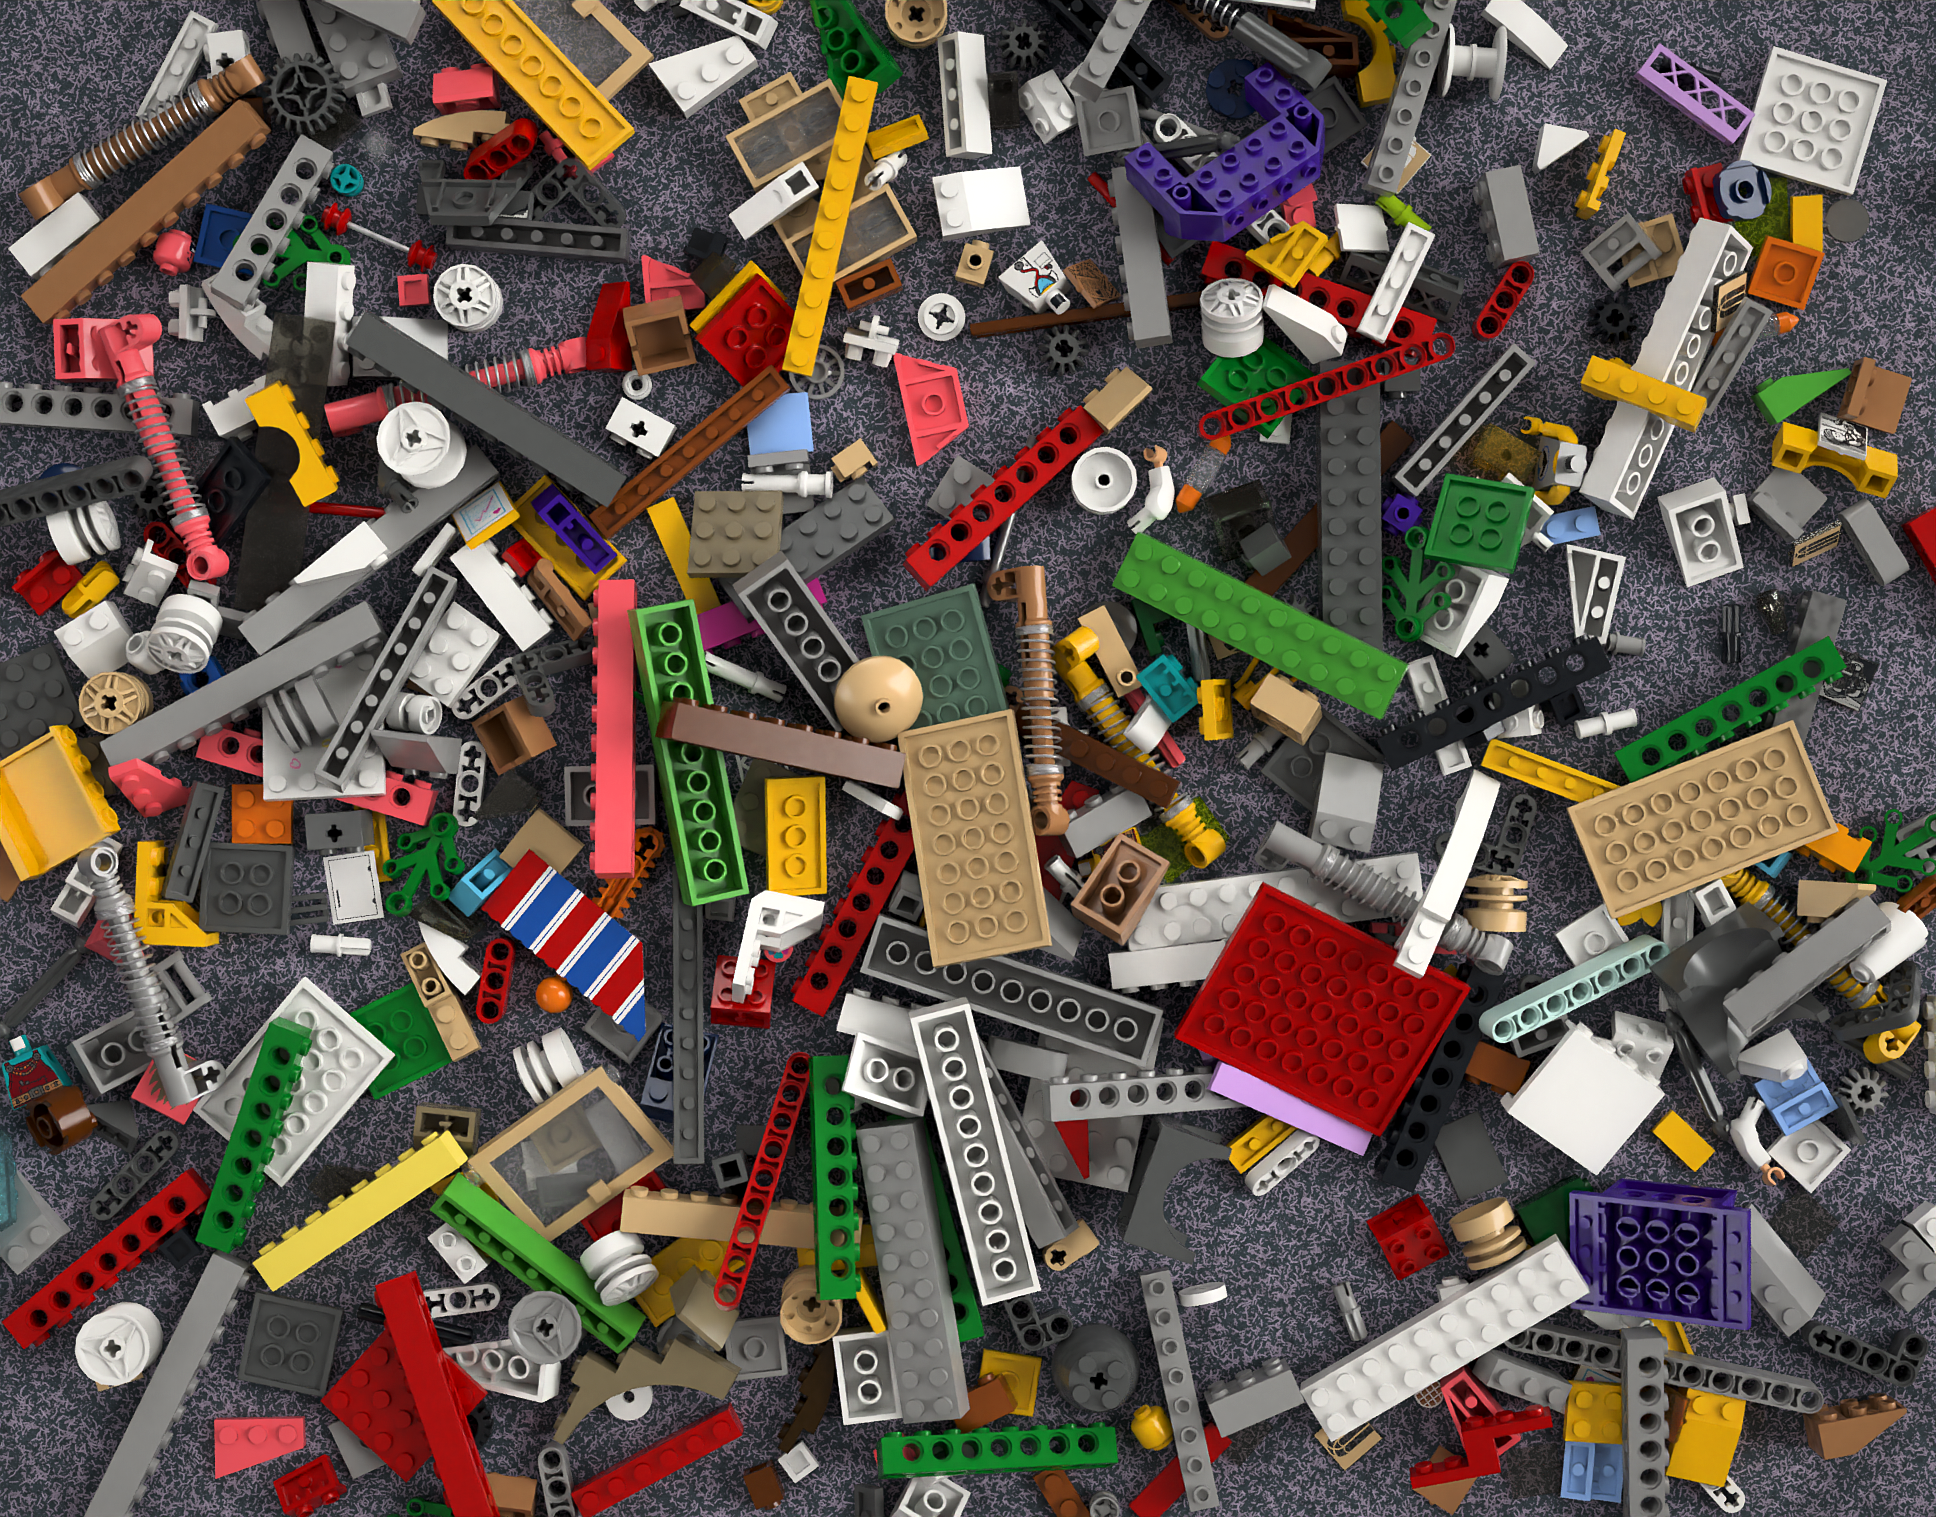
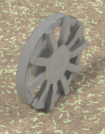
M819 344L818 349L823 351L820 359H816L812 377L806 376L797 383L794 378L795 373L789 372L790 381L798 393L805 392L800 386L808 381L811 382L808 389V399L823 400L834 395L840 389L845 376L844 364L839 354L834 349L823 344ZM829 352L835 358L825 363L823 361L826 353ZM838 362L840 371H830L828 369L831 365ZM838 375L840 377L837 384H835L828 376ZM823 382L828 383L833 389L825 393ZM815 384H818L821 395H812Z

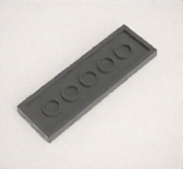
M860 476L832 495V498H828L782 529L780 551L782 550L804 583L808 584L896 524V521L863 476ZM716 578L747 622L751 623L754 621V616L732 586L741 578Z

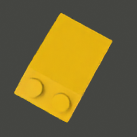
M1679 1386L1668 1449L1669 1466L1665 1467V1475L1724 1488L1742 1430L1746 1400Z

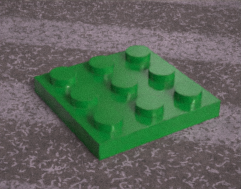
M1264 336L1262 345L1256 351L1246 356L1235 358L1218 356L1198 381L1197 385L1227 407L1315 376V374ZM1292 389L1289 395L1290 401L1295 404L1303 392L1299 389ZM1264 399L1261 402V410L1266 415H1273L1276 405L1271 399ZM1235 409L1233 411L1234 414L1247 422V414L1243 409ZM1285 416L1254 426L1253 428L1268 439Z
M1446 473L1424 551L1425 559L1514 574L1535 494L1534 487Z
M413 982L349 1014L395 1054L393 1059L368 1087L374 1100L453 1062L428 1008L424 1007Z

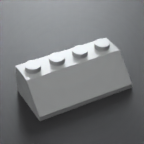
M1750 1203L1745 1208H1751V1297L1777 1329L1787 1337H1790L1812 1319L1826 1294L1753 1204Z

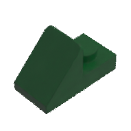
M1137 598L1131 600L1130 602L1149 657L1162 653L1160 647L1165 646L1160 629L1154 630L1153 624L1171 619L1173 616Z

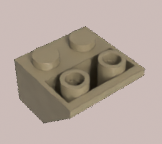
M430 1102L420 1103L416 1107L413 1133L414 1150L416 1151L423 1146L421 1141L431 1133L436 1131L440 1135L448 1129L465 1155L470 1159L477 1153L482 1108ZM468 1159L461 1165V1167L473 1168L469 1164Z

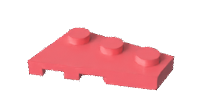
M137 758L108 767L110 779L144 818L158 816L162 812L187 804L191 787L186 788L182 786L181 780L175 777L168 779L162 776L161 770Z
M305 1416L216 1418L214 1420L215 1479L304 1448L306 1446Z

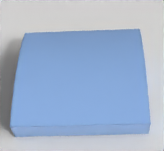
M808 392L784 394L747 425L750 455L807 449L808 452L814 451Z
M1808 1058V1070L1797 1079H1788L1783 1083L1760 1079L1752 1083L1760 1099L1765 1103L1770 1115L1785 1136L1798 1131L1839 1108L1825 1083L1820 1081Z
M1566 1441L1560 1497L1584 1501L1595 1499L1621 1503L1623 1484L1622 1444Z

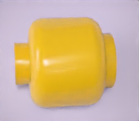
M1143 1405L1134 1412L1135 1418L1131 1423V1430L1142 1447L1158 1451L1170 1444L1173 1440L1172 1423L1162 1407Z

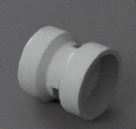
M1097 1491L1089 1500L1091 1517H1119L1120 1509L1117 1498L1110 1491Z

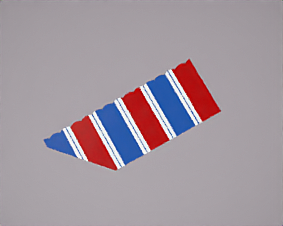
M529 849L482 906L481 910L488 912V915L493 920L499 921L502 928L509 930L512 936L521 940L526 948L532 949L534 954L538 958L544 959L549 967L555 968L561 977L567 978L570 985L578 987L582 995L589 997L594 1005L600 1006L605 1014L612 1016L617 1024L623 1025L624 1029L629 1034L635 1035L639 1042L646 1033L643 943Z

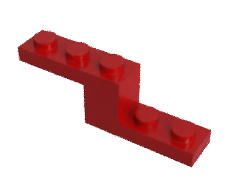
M1540 1404L1526 1407L1525 1411L1513 1413L1512 1410H1503L1497 1412L1493 1417L1472 1416L1467 1418L1466 1422L1460 1423L1467 1457L1461 1458L1459 1455L1445 1458L1442 1462L1422 1461L1416 1463L1414 1467L1409 1468L1412 1489L1501 1473L1495 1438L1553 1427L1549 1406L1543 1407Z

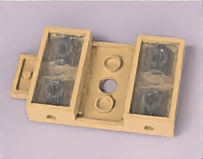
M790 71L739 100L750 123L725 137L755 193H758L777 177L802 161L816 182L820 180L825 181L843 103L830 78L802 93ZM864 146L832 288L837 286L836 281L873 266L917 242V235L889 184L885 183L877 191L869 189L874 184L873 181L868 186L865 185V176L874 169L875 165L866 146ZM810 198L772 223L802 278L820 204L813 198Z

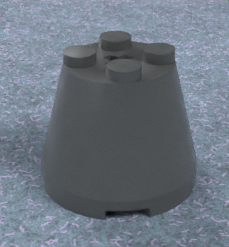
M1104 1323L1083 1324L1072 1330L1070 1336L1059 1341L1056 1346L1051 1363L1052 1378L1058 1393L1068 1404L1084 1412L1104 1413L1118 1408L1131 1397L1140 1377V1360L1133 1343L1121 1330ZM1097 1372H1101L1102 1374H1100V1375L1097 1377L1096 1383H1095V1385H1094V1380H1092V1379H1090V1378H1091V1377H1096Z

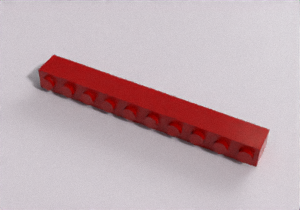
M416 1270L375 1285L374 1298L377 1306L383 1308L386 1317L384 1327L388 1336L393 1337L396 1346L394 1348V1356L398 1365L403 1366L406 1375L404 1377V1385L407 1392L413 1395L416 1404L413 1406L414 1414L417 1421L423 1424L425 1434H423L424 1443L428 1451L432 1450L435 1459L433 1468L436 1477L439 1480L442 1479L445 1488L443 1498L446 1506L452 1508L454 1517H501Z

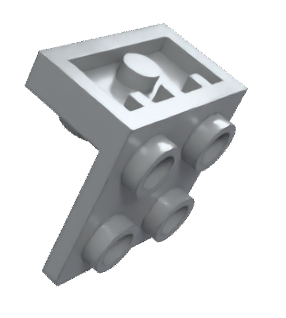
M807 449L747 455L751 474L798 475L802 471H807L808 474H811L809 452ZM783 492V514L809 512L814 508L813 495H807L806 498L798 496V493Z
M1776 467L1746 501L1747 506L1788 543L1796 541L1805 532L1801 528L1827 501V497L1801 473Z

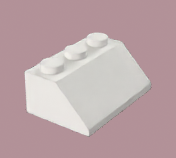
M854 988L853 992L847 991L836 1031L856 1035L857 1032L917 1051L908 1012L928 1006L911 1002L910 1007L900 1005V999L886 995L882 996V1000L870 997V991Z

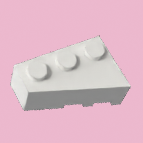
M737 35L649 63V66L684 116L689 118L757 68L758 63L740 36Z
M281 367L253 380L254 383L239 392L237 389L228 392L229 397L214 406L211 401L202 404L218 435L227 440L230 437L238 436L242 442L251 438L254 435L252 431L259 428V425L246 404L245 398L280 380L283 386L287 384L296 399L292 402L296 411L302 410L306 406L304 402L310 400V397L294 368L290 367L284 370Z
M1566 544L1574 638L1588 633L1590 638L1597 636L1601 646H1605L1626 557Z

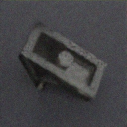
M1017 71L987 73L990 129L1020 128Z

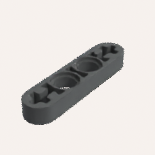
M164 1129L156 1133L93 1198L90 1204L91 1214L96 1219L102 1221L109 1220L117 1215L180 1149L182 1141L178 1132L173 1129ZM161 1136L163 1138L170 1136L173 1139L170 1143L173 1147L172 1149L168 1147L162 1150L159 1156L149 1149L151 1146L153 1150L158 1149L163 1143ZM142 1156L152 1158L154 1162L152 1171L144 1172L140 1169L139 1159ZM128 1177L132 1180L133 1190L130 1193H123L119 1189L118 1182L120 1178ZM113 1194L119 1198L109 1205L108 1208L111 1212H100L99 1209L102 1205L99 1201L105 1202Z

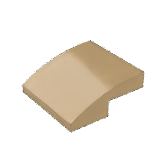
M1673 213L1638 223L1648 237L1657 245L1662 255L1656 260L1651 259L1628 278L1630 288L1675 275L1678 260L1684 254ZM1640 243L1621 257L1623 266L1645 250Z
M539 807L499 857L514 868L530 849L561 875L585 844Z

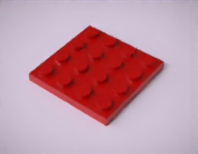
M384 1330L321 1399V1402L407 1483L433 1453L432 1450L428 1451L423 1439L425 1430L422 1422H418L415 1417L413 1406L416 1404L412 1393L409 1394L405 1388L404 1377L406 1375L403 1366L398 1365L395 1359L394 1348L396 1346L393 1337H389L386 1330ZM444 1351L467 1417L486 1397L488 1392Z

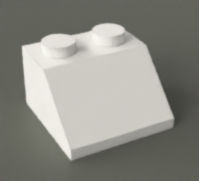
M103 601L54 631L68 656L89 679L102 672H114L129 663L126 656V644L134 634L114 602Z
M921 1477L911 1478L889 1517H960L971 1493L947 1478L927 1488Z

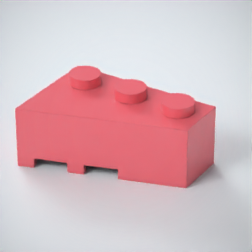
M1467 1364L1440 1379L1441 1391L1465 1449L1460 1423L1466 1422L1465 1420L1472 1416L1493 1417L1497 1412L1504 1409L1472 1373ZM1520 1433L1495 1438L1499 1456L1521 1440Z

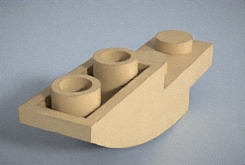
M493 110L458 112L436 118L414 128L413 136L421 141V145L426 147L438 148L439 143L449 144L452 150L467 152L468 147H477L478 137H481V141L485 142L510 125V116L505 111Z
M426 942L400 954L424 1007L428 1008L452 1061L457 1062L482 1049L471 1026L472 1021L452 982L436 963Z

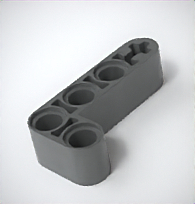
M1030 1294L1003 1300L1019 1342L1028 1351L1040 1350L1066 1339L1072 1333V1318L1065 1309L1057 1308L1039 1315ZM1023 1301L1029 1306L1028 1311L1024 1314L1015 1313L1012 1308L1016 1302ZM1062 1317L1068 1322L1067 1326L1063 1330H1055L1051 1326L1055 1318ZM1028 1329H1036L1040 1332V1337L1036 1341L1031 1342L1024 1338V1333Z
M1817 1320L1808 1321L1801 1330L1803 1341L1816 1351L1899 1387H1908L1913 1384L1929 1348L1926 1338L1909 1328L1901 1329L1897 1332L1888 1351ZM1815 1333H1822L1829 1338V1342L1827 1343L1819 1338L1815 1339L1813 1336ZM1915 1337L1916 1344L1914 1348L1906 1350V1342L1910 1338ZM1849 1341L1850 1349L1848 1352L1840 1354L1841 1344ZM1872 1353H1877L1876 1362L1873 1365L1867 1366L1868 1356ZM1899 1365H1904L1903 1374L1899 1377H1894L1895 1368Z

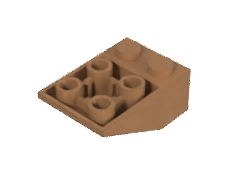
M1886 1393L1871 1394L1868 1396V1400L1858 1401L1855 1398L1844 1399L1839 1402L1840 1405L1829 1407L1828 1404H1823L1822 1408L1816 1413H1803L1808 1445L1824 1460L1854 1455L1905 1415L1907 1408L1892 1397L1887 1396Z

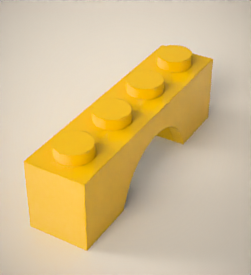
M1340 0L1343 20L1363 28L1370 37L1373 47L1370 64L1355 77L1360 108L1388 103L1397 75H1395L1393 63H1396L1394 45L1389 46L1388 37L1383 32L1387 26L1382 20L1378 23L1373 20L1366 11V8L1369 6L1366 0Z
M1592 355L1580 382L1583 391L1609 401H1621L1637 406L1657 415L1667 423L1695 433L1707 406V399L1705 397Z
M280 380L248 395L245 398V402L259 427L271 426L280 428L295 440L299 448L300 462L298 469L289 481L301 503L306 507L337 491V482L340 479L332 465L327 467L322 458L325 451L317 438L312 440L307 429L310 428V424L302 411L297 413L292 404L296 399L287 384L283 386Z
M1783 421L1772 443V466L1799 474L1810 466L1829 467L1845 475L1854 484L1857 491L1886 499L1898 477L1896 454L1867 446V457L1865 460L1845 454L1840 455L1836 451L1817 445L1818 431Z

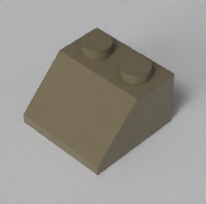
M693 1265L669 1288L676 1317L719 1352L723 1348L740 1313L738 1307L729 1312L718 1309L714 1302L716 1278L708 1270L701 1271L696 1265ZM728 1288L723 1289L719 1293V1298L723 1302H732L736 1297Z

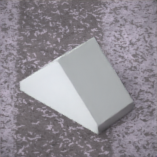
M1545 123L1539 130L1532 166L1534 174L1536 175L1590 137L1586 131Z

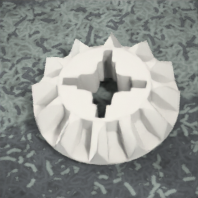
M944 293L934 294L921 304L918 311V323L922 332L932 340L947 341L956 337L964 327L965 311L962 304L955 297ZM947 306L946 316L954 322H943L942 326L936 329L937 319L929 313L940 314L941 310Z

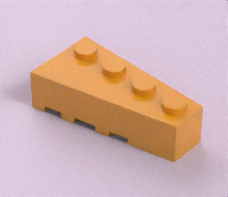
M1836 823L1839 832L1793 849L1806 858L1810 854L1820 860L1818 865L1831 873H1834L1835 870L1854 873L1871 846L1872 841L1864 837H1851L1847 835L1849 833L1847 827Z

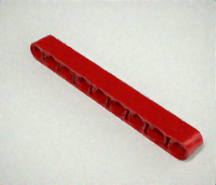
M1436 333L1210 412L1201 417L1197 422V433L1203 440L1214 441L1432 365L1452 356L1456 347L1455 341L1447 333ZM1435 339H1440L1446 344L1444 355H1437L1434 352L1432 345ZM1407 349H1412L1417 353L1418 360L1415 365H1409L1405 362L1404 353ZM1378 359H1384L1388 362L1390 369L1387 375H1380L1376 371L1375 364ZM1349 369L1359 371L1361 381L1358 385H1351L1348 382L1347 372ZM1321 379H1327L1332 383L1333 389L1330 395H1323L1318 390V383ZM1292 389H1299L1303 392L1304 401L1301 405H1294L1290 401L1289 395ZM1264 399L1274 401L1276 410L1273 415H1266L1262 412L1261 402ZM1235 409H1243L1246 412L1247 422L1244 425H1237L1232 420V414ZM1206 419H1214L1219 424V430L1216 435H1208L1204 431L1203 425Z
M796 1052L787 1061L714 1288L715 1305L722 1311L729 1312L738 1307L746 1286L809 1087L808 1058L810 1056L805 1052ZM795 1063H803L807 1066L808 1070L803 1074H797L792 1070V1066ZM788 1090H793L798 1093L799 1098L794 1102H788L783 1098V1094ZM779 1118H785L790 1122V1127L785 1130H779L774 1126V1122ZM770 1146H776L781 1150V1155L777 1158H770L765 1154V1150ZM761 1174H767L772 1178V1183L769 1186L762 1187L757 1184L756 1178ZM756 1202L761 1204L764 1210L759 1215H751L746 1208L750 1203ZM743 1231H749L754 1235V1240L750 1244H742L737 1238L738 1234ZM732 1260H740L745 1264V1269L740 1273H733L729 1270L728 1265ZM726 1288L731 1289L735 1292L736 1297L732 1302H723L719 1298L720 1291Z

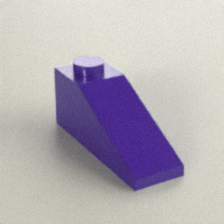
M553 483L530 502L541 518L595 575L617 556L616 552Z

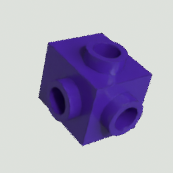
M1398 493L1393 498L1387 496L1381 505L1382 529L1397 537L1398 534L1405 536L1409 528L1419 526L1423 520L1419 517L1423 511L1422 508L1417 506L1419 501L1407 493H1404L1403 496ZM1400 508L1407 511L1408 516L1406 519L1398 517L1397 512Z

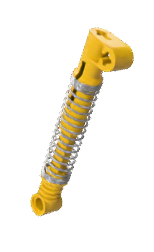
M1081 626L1051 648L1055 652V655L1051 657V660L1056 662L1053 667L1074 694L1076 706L1080 708L1081 712L1086 711L1088 713L1086 719L1093 720L1092 727L1097 726L1099 728L1098 735L1103 734L1105 736L1103 742H1109L1111 747L1161 771L1160 768L1165 765V762L1157 765L1154 762L1159 757V754L1150 757L1149 753L1145 754L1123 735L1130 723L1131 715L1126 716L1123 713L1125 708L1120 709L1118 706L1120 700L1115 701L1112 698L1114 692H1108L1110 690L1109 685L1105 683L1104 679L1098 678L1085 661L1099 649L1098 638L1088 627ZM1168 769V770L1164 771L1163 773H1165V774L1168 775V774L1170 773L1171 769ZM1182 785L1178 786L1177 791L1182 788ZM1176 791L1167 809L1157 805L1154 812L1164 809V812L1159 816L1163 821L1162 823L1173 830H1178L1176 832L1177 836L1182 835L1183 837L1180 840L1187 842L1184 849L1186 858L1196 868L1203 869L1226 851L1225 841L1214 829L1203 828L1206 824L1204 822L1200 824V816L1195 817L1197 814L1195 811L1196 804L1191 800L1190 795H1187L1188 793L1185 792L1179 796Z
M1741 869L1720 877L1727 891L1732 893L1733 897H1738L1737 900L1740 902V906L1749 901L1780 926L1788 940L1782 942L1781 937L1779 938V943L1786 944L1787 951H1793L1797 948V942L1805 935L1811 934L1813 936L1816 932L1817 925L1807 929L1810 923L1807 922V919L1800 923L1799 921L1803 916H1792L1796 906L1786 910L1785 908L1789 904V900L1779 904L1778 901L1781 899L1782 894H1777L1773 897L1775 888L1767 881L1755 879L1756 877L1750 874L1748 869ZM1791 942L1795 947L1789 949V943ZM1850 962L1823 981L1829 982V989H1835L1836 995H1843L1842 1000L1847 1002V1005L1854 1010L1888 1002V995L1883 991V986L1878 980L1874 983H1862L1853 977L1849 966ZM1915 1021L1906 1027L1869 1035L1863 1044L1865 1056L1874 1064H1881L1899 1058L1904 1054L1921 1028L1920 1023ZM1890 1039L1894 1040L1893 1042L1888 1044L1885 1042Z

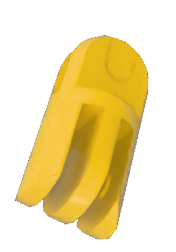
M104 560L99 561L76 583V586L62 601V610L65 614L73 619L92 609L96 604L98 605L120 583L111 565Z

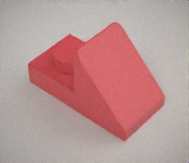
M1312 183L1280 204L1282 217L1291 227L1301 221H1305L1312 227H1317L1313 201H1317L1318 198Z

